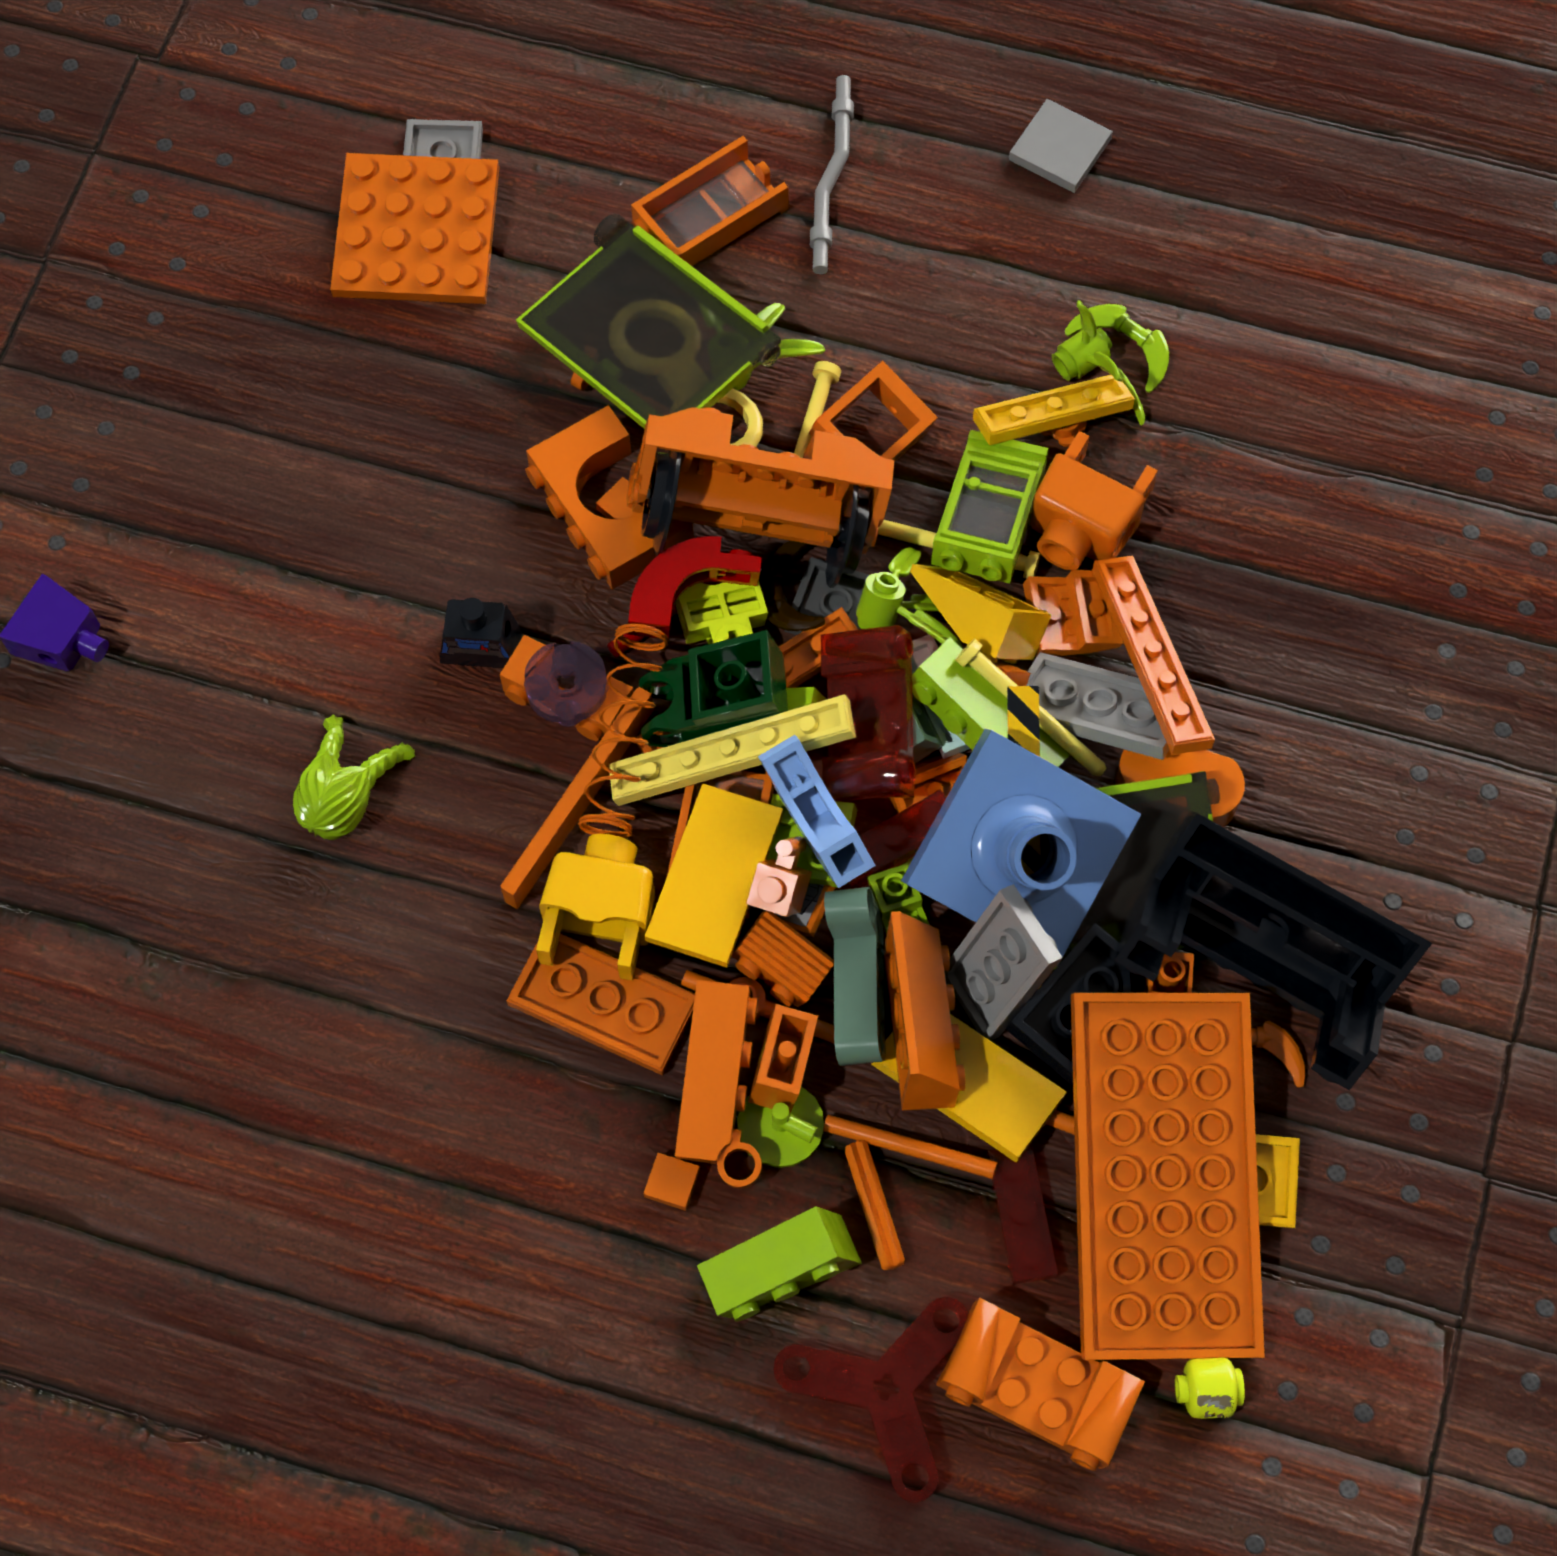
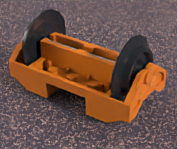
M691 407L665 416L649 414L637 461L632 464L626 502L627 507L632 508V512L641 513L643 508L641 534L644 537L653 539L655 556L663 552L671 519L827 547L826 584L829 588H834L838 584L842 573L853 574L858 566L861 554H866L869 547L875 546L878 527L881 526L884 520L892 490L894 460L882 458L858 439L843 436L841 433L832 430L823 432L815 430L803 458L791 452L774 453L759 450L757 447L748 444L731 445L733 415L721 413V411L710 407L701 409ZM657 448L669 450L668 453L656 452V451H657ZM858 485L872 488L870 495L867 491L858 489Z

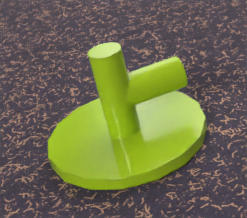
M801 1086L799 1096L791 1113H789V1107L785 1103H776L770 1109L749 1103L748 1096L746 1098L745 1111L739 1112L737 1118L738 1129L742 1130L741 1142L750 1144L758 1151L762 1164L774 1168L793 1167L809 1159L819 1147L824 1132L823 1111L816 1098Z

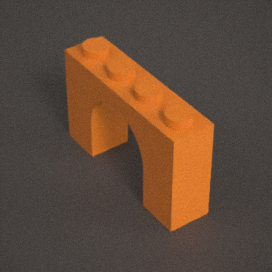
M608 405L526 450L529 467L525 468V471L534 488L539 489L542 487L547 494L546 503L556 519L562 517L569 526L566 528V531L573 545L578 550L583 547L590 557L587 559V562L598 580L604 578L613 590L641 574L656 556L654 554L653 539L644 537L641 534L643 511L628 518L607 519L590 512L579 499L583 486L592 476L632 454L630 435ZM671 519L664 550L679 542L694 538L693 524Z

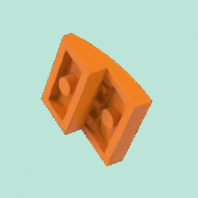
M1071 570L1067 577L1028 576L1024 581L1023 588L1026 603L1052 614L1035 657H1037L1039 652L1053 656L1094 653L1119 648L1123 644L1092 570Z

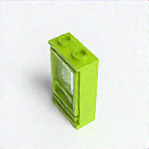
M970 430L962 460L937 534L934 537L931 565L942 567L948 571H960L980 576L989 581H1000L1010 584L1030 522L1034 496L1045 474L1049 448L1017 440L989 445L981 432Z

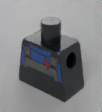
M477 598L448 600L440 664L504 668L522 638V630L508 606L503 603L483 602Z

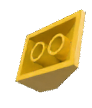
M912 564L911 574L963 643L968 645L975 638L983 645L979 651L992 663H997L999 659L1011 664H1016L1018 659L1034 660L1052 614L962 572L948 571L938 566Z

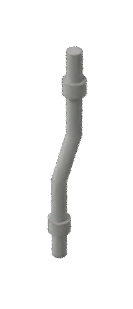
M846 75L836 78V99L832 102V119L835 121L834 153L815 189L814 226L810 229L809 245L813 248V272L816 274H825L828 271V249L832 246V229L829 227V199L832 189L849 157L850 121L854 118V102L850 99L851 78Z

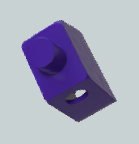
M41 574L0 633V639L10 654L63 671L72 670L82 655L95 662L101 661L109 647L108 640L96 635L99 631L100 623L94 612L86 604L44 574Z

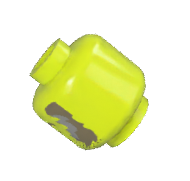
M1228 1358L1189 1359L1185 1364L1183 1375L1175 1376L1177 1403H1185L1189 1415L1193 1418L1232 1417L1237 1406H1243L1245 1389L1241 1369H1235Z

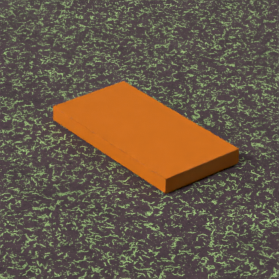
M561 933L553 966L540 964L536 944L506 1000L507 1005L663 1076L693 1015L695 993L635 967L633 981L621 979L617 965L619 959Z

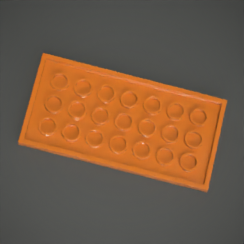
M1250 993L1071 994L1082 1360L1265 1358Z

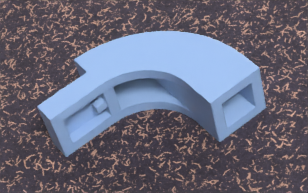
M796 735L791 736L758 756L795 824L838 888L876 866L857 831L843 815L827 790Z

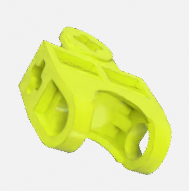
M759 581L757 586L720 583L717 585L699 583L685 590L676 601V610L686 644L707 640V644H712L752 634V628L765 626L768 615Z

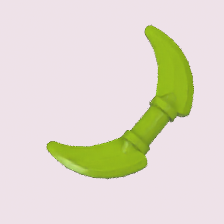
M1103 304L1089 308L1094 317L1096 328H1114L1118 332H1123L1136 341L1137 345L1143 349L1149 367L1145 390L1147 393L1155 390L1163 380L1169 364L1168 344L1163 333L1159 330H1146L1130 319V315L1126 313V307L1123 305ZM1080 314L1068 324L1065 329L1066 336H1071L1083 329Z

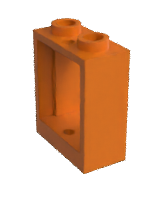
M882 360L815 420L809 431L811 436H813L815 430L821 432L832 430L841 433L832 423L869 390L909 430L880 457L894 460V462L897 461L929 432L938 417Z

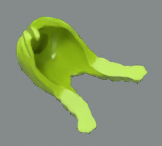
M333 714L323 722L327 733L321 742L320 750L317 752L316 757L301 774L293 796V809L297 822L303 828L308 829L309 833L314 832L315 837L319 835L323 839L328 840L339 839L356 828L363 818L368 805L370 790L375 785L377 778L384 775L385 771L394 767L396 763L403 760H411L415 757V749L409 744L401 742L399 745L392 746L391 749L387 748L370 756L359 767H341L338 758L344 744L343 718L336 717Z

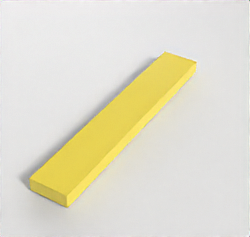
M845 694L609 763V768L615 772L640 777L643 780L641 782H633L625 779H610L612 800L617 806H621L762 765L758 756L793 735L797 736L806 752L856 738L850 700Z

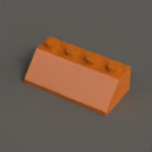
M900 911L891 912L883 954L902 1111L955 1107L959 1091H965V1070L963 1064L956 1065L955 1051L960 1049V1032L958 1024H951L950 1011L955 1008V994L953 984H946L944 971H949L950 968L949 949L947 945H941L939 929Z

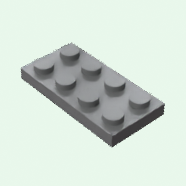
M1039 652L1027 671L1031 673L1027 686L1039 687V705L1068 731L1077 737L1164 760L1169 747L1139 678Z
M1013 884L999 890L950 957L949 971H944L946 984H953L955 998L977 1032L992 1041L999 1038L1063 957L1059 953L1054 939L1045 932L1033 914L1029 902L1021 896Z

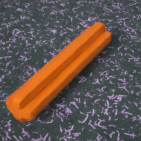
M864 1140L853 1142L845 1147V1155L881 1268L883 1270H893L904 1265L903 1251L869 1145Z

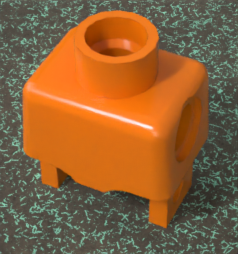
M1078 431L1064 455L1059 453L1055 455L1035 493L1030 518L1032 529L1042 534L1037 542V549L1040 554L1050 563L1065 570L1078 569L1085 557L1093 561L1117 558L1140 524L1144 504L1153 490L1158 472L1157 469L1147 465L1135 486L1131 489L1087 467L1081 462L1086 456L1090 436L1081 431Z

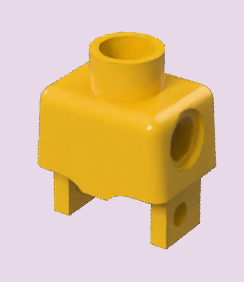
M593 834L588 837L584 855L560 852L554 857L539 904L543 923L536 951L540 964L553 966L561 931L622 942L617 964L619 976L621 979L633 981L640 946L648 945V942L645 941V934L653 915L655 901L653 874L649 868L634 864L638 849L634 843L615 835Z

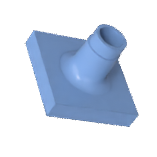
M985 728L901 881L974 922L978 921L999 890L1014 884L1021 896L1031 905L1033 914L1045 932L1054 939L1058 951L1063 957L1138 822L1141 813L995 731ZM1040 834H1047L1049 841L1047 858L1036 872L1027 876L1021 863L1023 848L1031 838Z

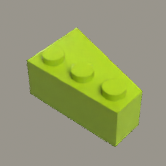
M815 1206L698 1264L697 1267L717 1316L734 1318L738 1322L759 1313V1307L772 1301L780 1302L798 1294L800 1289L827 1280L843 1271L862 1264L842 1216Z

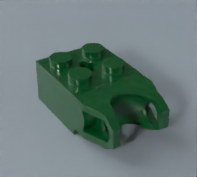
M768 630L688 649V655L672 658L662 664V671H650L639 679V687L652 693V698L667 701L673 700L665 712L655 716L641 728L642 737L649 742V746L667 747L788 711L784 655ZM663 682L668 685L664 687H655L651 684ZM657 731L671 732L668 735L653 734Z

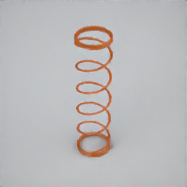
M635 623L621 625L615 630L614 648L620 656L632 664L618 666L610 671L606 677L607 684L611 690L625 701L611 703L599 713L600 721L605 728L620 738L602 741L592 750V756L597 764L613 775L596 778L589 782L584 789L585 795L591 803L607 812L604 814L583 815L578 819L579 828L591 835L610 834L626 839L632 835L633 831L629 823L616 818L634 820L635 817L633 815L618 813L600 805L589 795V788L596 782L610 779H625L633 782L643 781L640 777L615 772L602 764L596 757L597 749L611 742L630 741L640 745L649 744L645 739L627 737L613 730L605 723L603 714L608 708L617 705L636 704L646 708L656 707L653 702L633 700L621 694L611 685L610 678L617 670L630 667H641L656 672L663 670L661 666L656 664L638 663L627 657L618 648L617 641L630 648L643 651H658L666 648L669 640L665 633L654 627ZM632 631L643 632L656 636L663 642L642 643L628 639L623 634ZM586 823H605L620 827L626 831L602 830Z

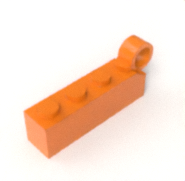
M697 980L675 1157L684 1161L717 1164L719 1175L727 1185L737 1189H744L755 1184L762 1173V1160L758 1151L750 1144L741 1142L742 1130L734 1129L736 1111H745L747 1086L740 1085L742 1067L750 1068L753 1042L745 1041L747 1024L755 1025L758 998H750L751 990L750 986ZM736 1151H745L755 1160L753 1173L744 1180H735L729 1177L725 1171L727 1158Z

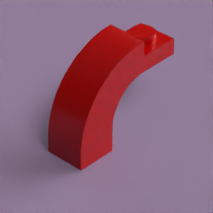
M720 536L691 538L670 546L657 555L641 573L632 593L628 624L635 623L654 627L665 633L669 639L672 609L679 596L685 590L703 582L757 586L762 557L753 556L751 552L739 549L731 550L728 553L720 552L722 541ZM632 631L627 633V635L658 638L643 632Z

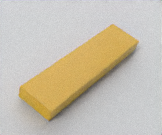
M1107 375L975 408L973 421L987 443L993 445L1133 409L1135 398L1123 381L1119 382L1112 375Z

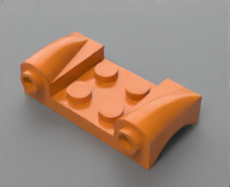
M978 1298L970 1309L962 1333L936 1386L946 1390L945 1395L954 1402L966 1407L974 1404L1072 1454L1070 1459L1086 1469L1096 1471L1097 1468L1103 1469L1108 1467L1145 1381L1104 1360L1100 1363L1096 1360H1082L1080 1352L1019 1322L1021 1318L982 1298Z

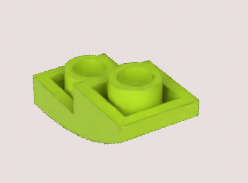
M908 863L867 876L870 889L880 910L886 935L891 912L900 911L930 925L922 907L923 899L920 892L901 881L909 867Z

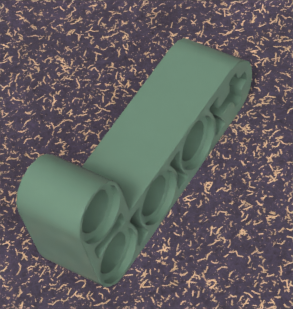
M870 887L828 891L824 895V908L827 925L834 939V1045L836 1058L840 1066L885 1061L886 1054L885 973L883 954L884 930L880 910Z

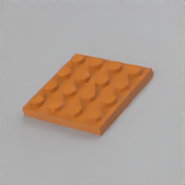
M346 153L330 288L332 296L486 304L500 169L498 160Z

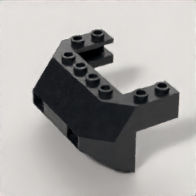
M1190 810L1163 850L1128 915L1115 961L1124 965L1131 973L1142 975L1154 982L1158 977L1164 954L1172 957L1180 944L1186 948L1197 950L1213 959L1220 967L1233 970L1251 980L1258 988L1266 991L1269 990L1289 1001L1294 1008L1304 1012L1307 1011L1319 1018L1310 1069L1317 1072L1326 1081L1337 1083L1350 1091L1378 1055L1385 1004L1432 943L1206 817Z

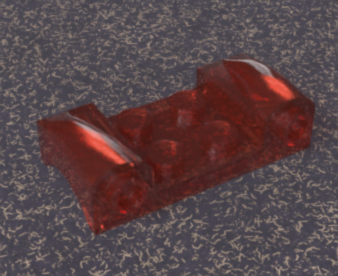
M900 625L821 634V675L827 678L828 699L844 694L850 700L856 738L828 745V757H822V781L834 801L850 802L858 799L879 797L914 798L916 767L913 759L911 659L913 656V641L911 633Z

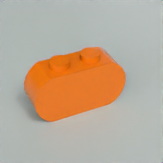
M1169 749L1164 760L1123 750L1115 777V784L1118 785L1203 771L1209 813L1212 814L1213 822L1222 827L1226 826L1233 819L1245 789L1243 773L1235 760L1209 750L1172 755ZM1185 796L1127 805L1135 808V811L1141 813L1142 816L1148 818L1162 817L1175 822L1178 827L1188 815Z

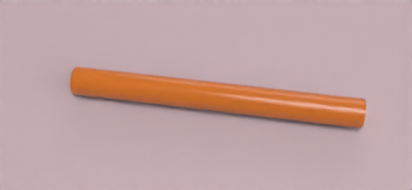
M829 1114L825 1119L824 1132L856 1141L864 1140L870 1145L994 1179L998 1162Z

